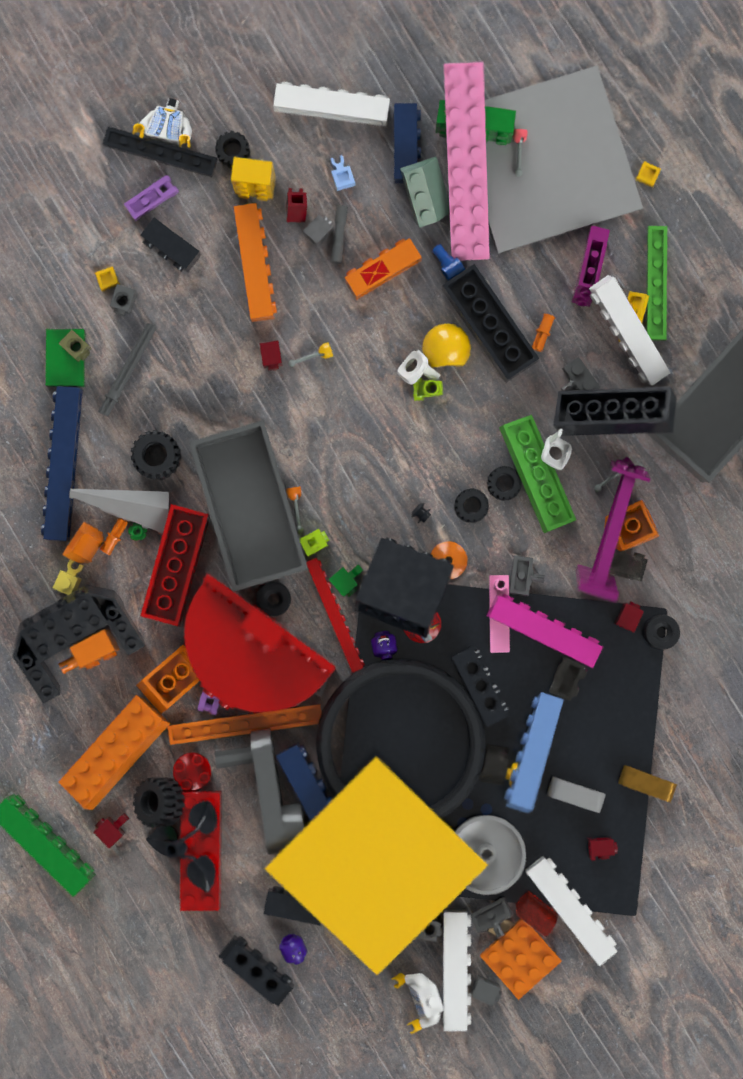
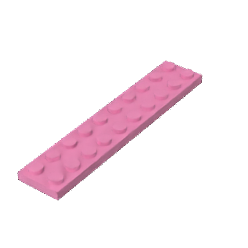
M483 62L444 64L451 256L454 259L457 257L460 261L490 259Z

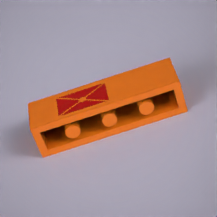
M410 238L407 240L401 239L395 243L394 248L390 250L387 248L381 251L379 257L374 260L370 258L363 262L361 268H353L348 271L345 282L356 300L421 262L422 257Z

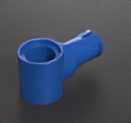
M441 244L432 250L441 262V271L448 281L466 270L457 257L454 259L453 256H450Z

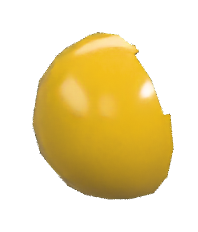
M445 323L436 325L428 331L423 340L422 350L423 354L428 358V364L432 368L456 367L466 364L470 357L471 344L468 335L462 328L455 324Z

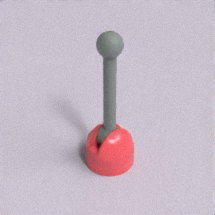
M514 129L512 136L514 142L518 144L517 170L515 171V175L518 177L523 173L521 170V146L527 140L528 130Z

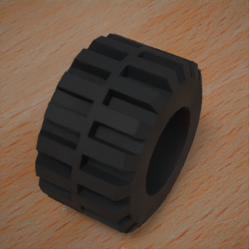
M153 430V432L147 431L145 435L141 434L139 439L134 441V447L131 448V460L133 461L134 468L140 474L152 480H163L165 477H170L172 473L176 472L177 466L179 467L181 450L177 442L170 435L158 430ZM159 444L166 449L167 457L163 464L154 467L146 462L145 455L151 446Z
M167 777L147 778L145 781H141L140 786L136 788L137 792L133 796L135 798L133 801V806H135L134 813L137 814L138 821H141V824L147 825V827L174 825L175 821L180 819L179 815L183 814L182 808L185 806V803H183V799H185L184 794H182L183 790L181 787H178L179 783Z

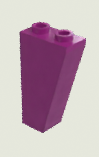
M591 226L588 233L572 297V303H576L578 306L590 307L592 303L590 297L592 293L589 288L599 282L610 233L608 229Z

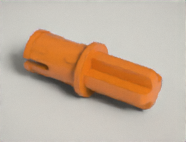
M544 313L539 329H536L537 334L532 345L533 350L542 352L547 337L550 336L549 332L555 320L554 316Z
M119 518L112 531L107 533L108 536L100 548L102 552L111 555L118 541H121L120 536L128 523L126 520Z

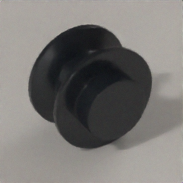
M425 503L419 504L412 511L411 517L416 516L419 518L418 523L420 521L425 523L431 516L429 513L431 509L426 510L424 508Z

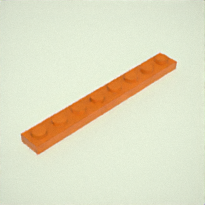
M321 704L287 708L275 712H258L168 725L170 745L251 734V731L268 728L273 731L319 724L322 714Z

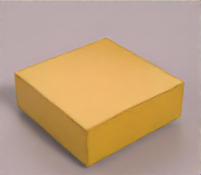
M644 161L635 180L653 188L661 168Z
M113 266L95 272L101 291L111 289L119 284Z

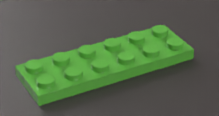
M529 415L500 426L501 434L543 533L576 521L555 468L544 463L541 459L545 445L533 416Z

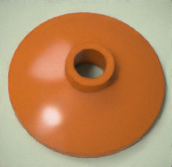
M442 542L435 546L431 552L433 557L439 560L446 557L452 558L451 564L454 565L450 579L459 577L467 567V554L455 542Z

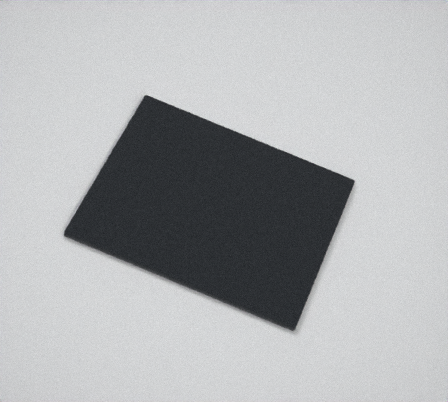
M448 584L437 611L441 618L440 632L435 639L427 643L414 642L405 634L403 629L359 612L355 648L358 647L360 652L358 656L364 661L365 665L363 667L381 661V658L373 655L371 639L375 637V633L389 631L390 634L395 636L398 648L397 653L392 655V659L416 660L436 666L455 678L466 689L451 656L472 646L474 650L478 648L483 658L480 662L483 667L487 666L491 674L488 678L491 684H496L500 692L497 696L500 702H505L509 710L506 712L508 717L489 727H486L483 722L486 742L483 768L475 787L467 797L473 801V808L466 810L461 804L441 820L455 832L459 827L457 825L459 818L465 817L468 820L484 815L481 812L482 805L485 803L490 804L492 812L489 815L508 821L521 835L526 849L525 866L519 879L511 887L500 893L484 895L474 893L465 888L457 897L497 901L504 897L510 903L553 907L525 871L540 857L544 856L546 860L550 858L556 865L555 872L558 875L562 873L569 883L566 886L571 891L574 888L581 897L578 901L582 906L586 904L592 912L635 916L638 907L649 795L618 784L624 765L651 774L664 650L655 649L646 642L644 627L646 622L653 616L667 615V609L641 606L640 610L644 611L635 632H630L614 624L622 608V603L529 593L528 597L509 594L513 598L512 602L518 605L522 602L531 607L530 611L534 613L540 611L548 615V620L554 622L556 619L565 624L564 628L568 630L574 628L582 632V637L588 639L590 636L598 640V645L603 648L593 668L510 627V652L490 653V619L487 617L489 612V589ZM661 626L657 629V635L660 638L665 637L666 628ZM468 664L467 671L471 674L476 672V664ZM398 674L380 677L366 683L349 697L341 780L347 786L377 757L428 807L434 805L448 795L456 786L468 762L470 735L461 708L445 689L422 677ZM483 680L476 683L478 691L483 690L486 686ZM542 692L563 699L533 809L531 812L525 813L506 806L505 794L508 788L511 789L509 780L506 779L507 768H511L515 762L518 752L522 751L523 744H521L523 734L527 733L529 726H526V722L534 709L531 708L534 697H537ZM487 698L484 703L485 707L491 708L494 705V699ZM552 777L606 794L600 813L547 796ZM611 837L614 842H617L618 853L610 855L609 859H598V856H595L594 861L589 859L588 838Z

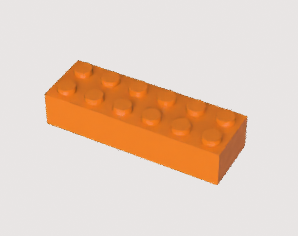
M136 695L59 780L60 785L83 808L93 810L170 723L145 698Z

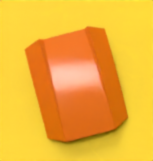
M643 500L627 507L615 549L624 551L660 536ZM608 516L605 517V525H606Z
M83 522L62 555L80 564L92 562V558L102 543L105 542L103 532L91 524Z

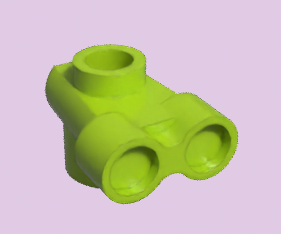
M419 378L413 384L414 401H423L426 397L443 395L442 381ZM433 385L437 387V390L435 392H431L430 390L431 386Z

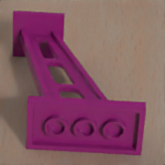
M620 459L616 461L611 460L610 462L612 471L621 473V477L593 567L589 568L578 564L575 570L578 590L614 602L617 601L619 595L615 576L608 573L636 478L647 482L651 480L645 467L639 465L631 467L627 465L626 461Z

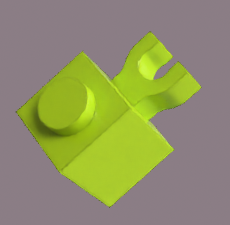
M319 529L299 539L308 557L328 547L326 542L330 541L325 531L320 532Z

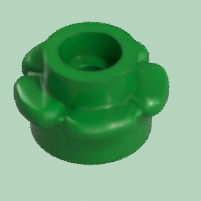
M133 523L128 529V533L131 535L130 538L134 541L145 539L147 529L138 523Z

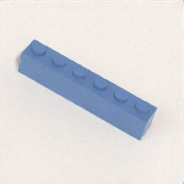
M542 692L537 697H534L531 708H534L533 713L528 716L526 726L529 727L527 733H524L521 739V744H523L522 751L518 752L515 760L518 765L516 770L512 771L510 781H512L511 789L508 788L505 794L506 806L525 813L532 811L563 699Z

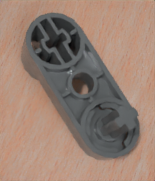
M268 728L251 731V746L215 751L214 753L217 769L254 763L268 854L272 855L279 854L306 827L302 803L283 805L272 731Z

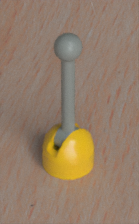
M329 342L319 347L318 352L297 360L291 359L288 361V365L294 367L295 364L316 356L326 359L334 355Z

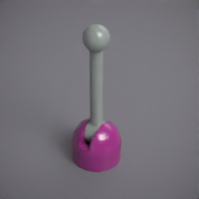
M627 456L623 459V461L627 462L628 466L635 467ZM615 472L600 485H595V491L600 492L603 486L620 473Z

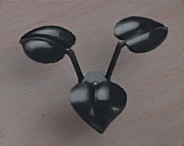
M208 800L197 803L189 813V823L196 828L188 835L177 840L178 833L176 829L169 825L157 827L146 840L156 851L171 859L180 856L181 859L193 860L187 866V876L192 884L208 892L215 882L216 870L214 863L206 855H202L197 859L195 856L185 854L187 851L185 841L199 830L203 834L212 833L217 827L218 817L213 804Z

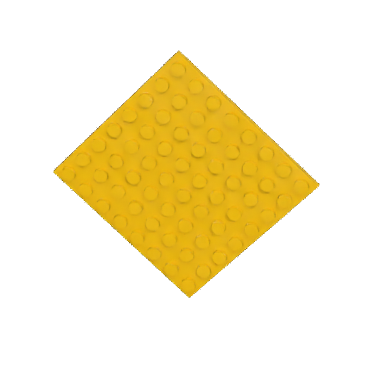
M375 757L265 867V870L365 965L378 975L488 864L386 765Z

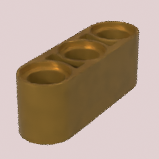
M624 765L618 784L671 803L677 784L626 765Z

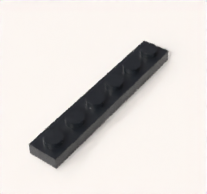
M109 126L102 143L104 147L208 177H213L218 160L213 156L147 137L140 138V135H133L130 132Z

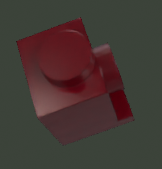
M611 837L588 838L589 859L594 861L595 856H598V859H609L610 855L618 853L617 842H614Z

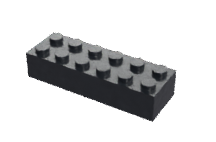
M475 264L442 285V291L505 383L538 362V355Z
M672 387L558 391L553 426L557 431L560 428L563 429L561 436L673 433L677 397Z

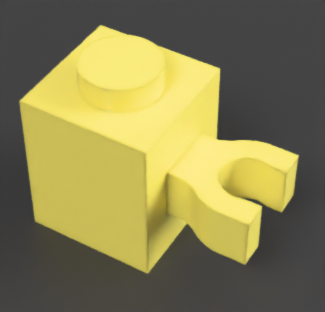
M70 559L67 564L68 571L60 570L53 589L67 595L76 591L82 580L77 577V574L82 571L84 565L79 564L78 568L74 570L72 568L74 561Z

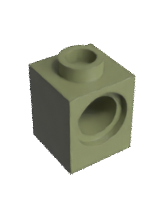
M73 330L59 343L78 362L81 359L85 360L90 354L91 347ZM81 343L80 350L74 352L72 350L73 345Z

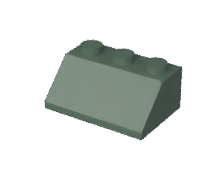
M437 157L400 168L414 219L419 228L438 222L450 213L449 199Z

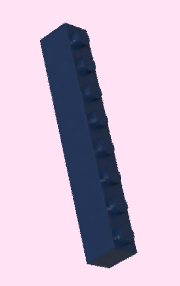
M57 386L56 391L53 392L55 410L51 412V421H54L53 429H50L49 434L52 446L48 449L50 467L46 469V478H49L48 486H45L44 490L47 503L43 506L45 524L41 526V535L44 536L43 539L70 542L73 499L69 498L70 489L75 488L83 396L81 388Z

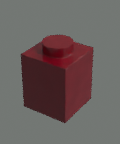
M279 341L259 343L264 369L267 368L268 371L278 370L279 366H283Z
M630 601L629 604L623 603L614 624L630 632H635L644 611L640 610L641 606Z

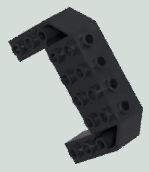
M87 584L20 622L13 647V658L43 704L60 695V685L44 661L106 625L110 626L128 656L145 647L144 638L124 608V602L114 590Z

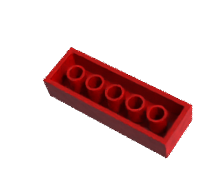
M171 504L141 611V617L174 626L181 625L208 527L209 514Z
M183 791L182 794H184L185 798L183 803H185V806L182 808L183 814L181 815V838L196 828L189 823V813L201 801L208 800L213 804L218 817V824L212 833L203 834L199 830L185 841L187 844L185 854L195 856L197 859L202 855L209 857L214 863L216 876L210 891L205 892L192 884L187 876V866L193 860L180 858V911H219L221 908L222 791Z

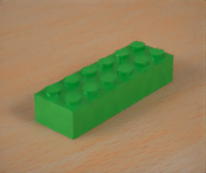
M12 794L6 797L0 803V826L74 897L96 875L93 872L94 868L89 863H84L76 850H71L67 847L66 840L60 835L56 836L52 832L53 828L47 822L43 823L38 818L39 814L34 809H29L21 796Z

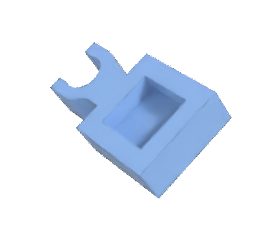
M342 155L340 156L341 162L338 164L331 158L332 167L335 169L331 171L337 191L355 186L350 166L344 167Z

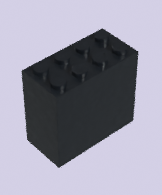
M381 537L355 599V611L427 639L452 576L454 565L446 559L439 560L434 558L428 552H418L410 545H400L392 538L385 539Z

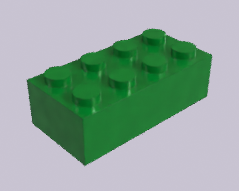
M440 100L435 131L441 137H447L445 100ZM485 106L486 143L488 141H493L498 145L511 143L517 110Z

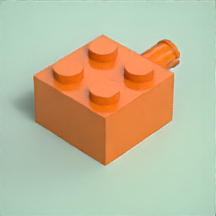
M102 630L70 647L73 656L58 664L60 668L68 665L61 669L64 674L78 666L80 669H92L100 665V660L103 659L105 661L117 656L116 652L120 648L111 630Z

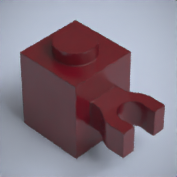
M288 188L286 221L306 223V192H303V188H299V192H292V188Z
M125 813L116 821L111 817H108L106 820L102 818L95 824L97 829L93 833L110 849L125 834L121 826L130 818Z

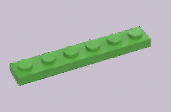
M667 226L647 227V295H649L646 307V332L652 341H665L667 339Z

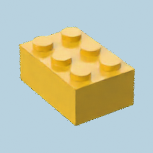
M234 157L231 182L235 195L243 199L257 197L261 201L273 199L276 180L273 162Z

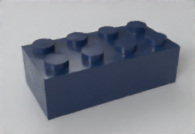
M298 742L279 752L276 757L312 821L333 798L332 796H327L325 792L327 787L323 779L319 780L316 776L318 770L313 761L309 763L307 759L308 751L304 745L300 746Z

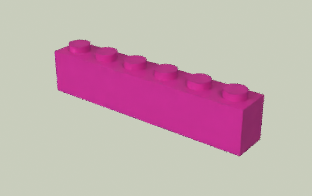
M506 594L502 596L496 595L487 617L588 667H594L603 648L598 645V640L590 636L586 639L581 636L582 632L574 628L568 630L564 628V623L556 619L552 622L547 619L548 615L540 611L534 613L530 611V606L522 602L518 605L512 602L513 598Z

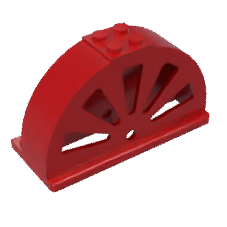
M207 574L205 576L203 584L196 592L189 606L184 633L187 656L192 669L202 683L201 686L204 688L202 692L211 698L217 697L219 699L218 703L225 709L239 708L251 712L284 710L312 696L324 684L336 667L211 575Z

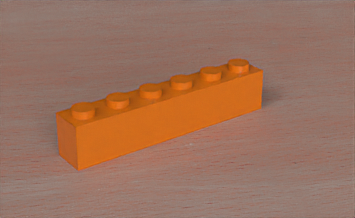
M256 203L234 206L250 319L252 322L274 319L273 313H277L276 303L271 300L274 289L273 283L268 281V276H271L270 264L266 265L265 257H269L267 246H263L262 239L266 238L264 227H260L259 221L263 220L262 210L257 208Z

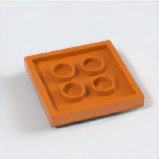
M521 917L506 933L504 932L505 936L495 940L480 954V957L518 1000L562 962L524 917Z

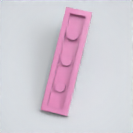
M489 575L490 610L496 595L502 596L506 594L509 596V575ZM489 618L490 653L510 652L509 627Z

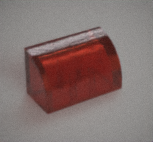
M530 891L516 903L517 916L547 938L557 923L558 913Z

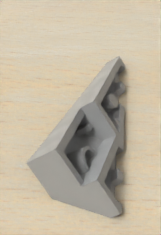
M70 489L69 498L78 499L85 502L88 506L93 505L102 509L103 512L128 522L133 521L142 525L143 528L153 529L163 535L169 510V492Z

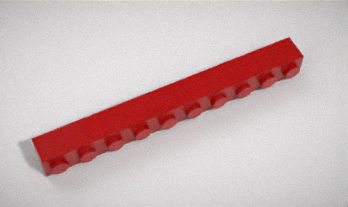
M314 558L306 562L351 671L355 673L364 668V661L358 656L360 652L358 647L355 648L354 646L355 640L353 636L350 637L349 635L351 631L349 626H346L344 623L346 619L340 613L341 607L339 603L336 604L335 602L337 598L335 593H332L330 590L332 586L330 582L326 581V572L321 569L323 565L320 560Z

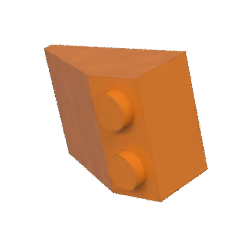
M182 645L136 686L159 713L162 714L200 680L191 667L186 647Z

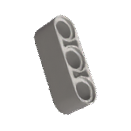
M552 777L547 792L549 797L598 813L601 811L606 796L602 792L556 777Z

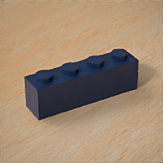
M394 103V184H404L400 168L415 164L417 159H421V147H417V140H421V128H417V121H421V110H417V103Z

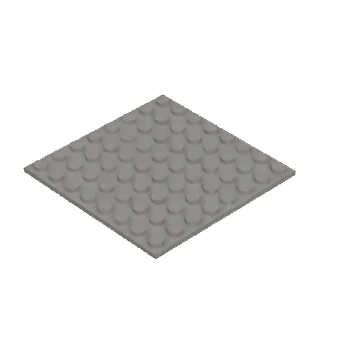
M597 66L485 100V106L517 110L514 129L528 130L527 140L521 146V170L523 173L519 177L515 175L517 170L518 144L514 142L513 137L511 143H507V145H498L493 141L486 143L488 223L498 254L643 209Z

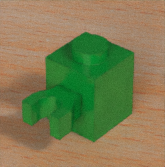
M358 564L348 573L342 567L329 578V581L343 597L346 595L350 597L357 591L355 587L358 584L354 578L363 569Z

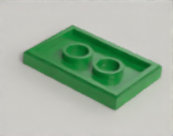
M46 329L45 386L85 387V360L81 359L78 362L59 344L71 330L85 341V329ZM75 343L72 350L74 352L79 351L81 343Z

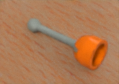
M301 486L286 488L287 497L294 502L297 522L296 530L298 533H301L303 527L300 523L297 500L301 497Z

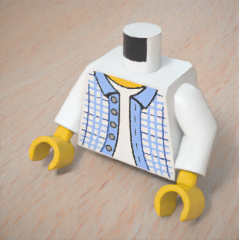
M168 98L166 107L157 106L140 123L133 126L132 134L134 135L136 132H139L140 138L144 137L145 132L147 138L182 147L184 143L187 144L188 148L191 146L192 129L189 120L184 116L183 112L177 110L179 101L176 99Z
M398 973L392 978V980L398 982L394 985L395 988H399L405 983L408 984L420 1020L415 1019L407 1024V1026L411 1024L414 1027V1030L410 1032L411 1034L439 1022L440 1012L444 1011L437 988L430 979L420 973L407 974L406 976L403 973Z

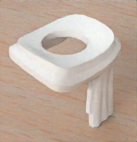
M419 350L411 352L397 371L398 375L408 384L416 383L422 374L429 380L437 381L441 376L428 365V358ZM414 360H417L416 368L411 372H407L406 368Z
M561 428L554 435H550L546 439L541 455L544 463L557 470H562L565 467L572 451L571 444L560 438L563 430ZM551 447H558L562 451L561 459L555 460L550 456L549 450Z

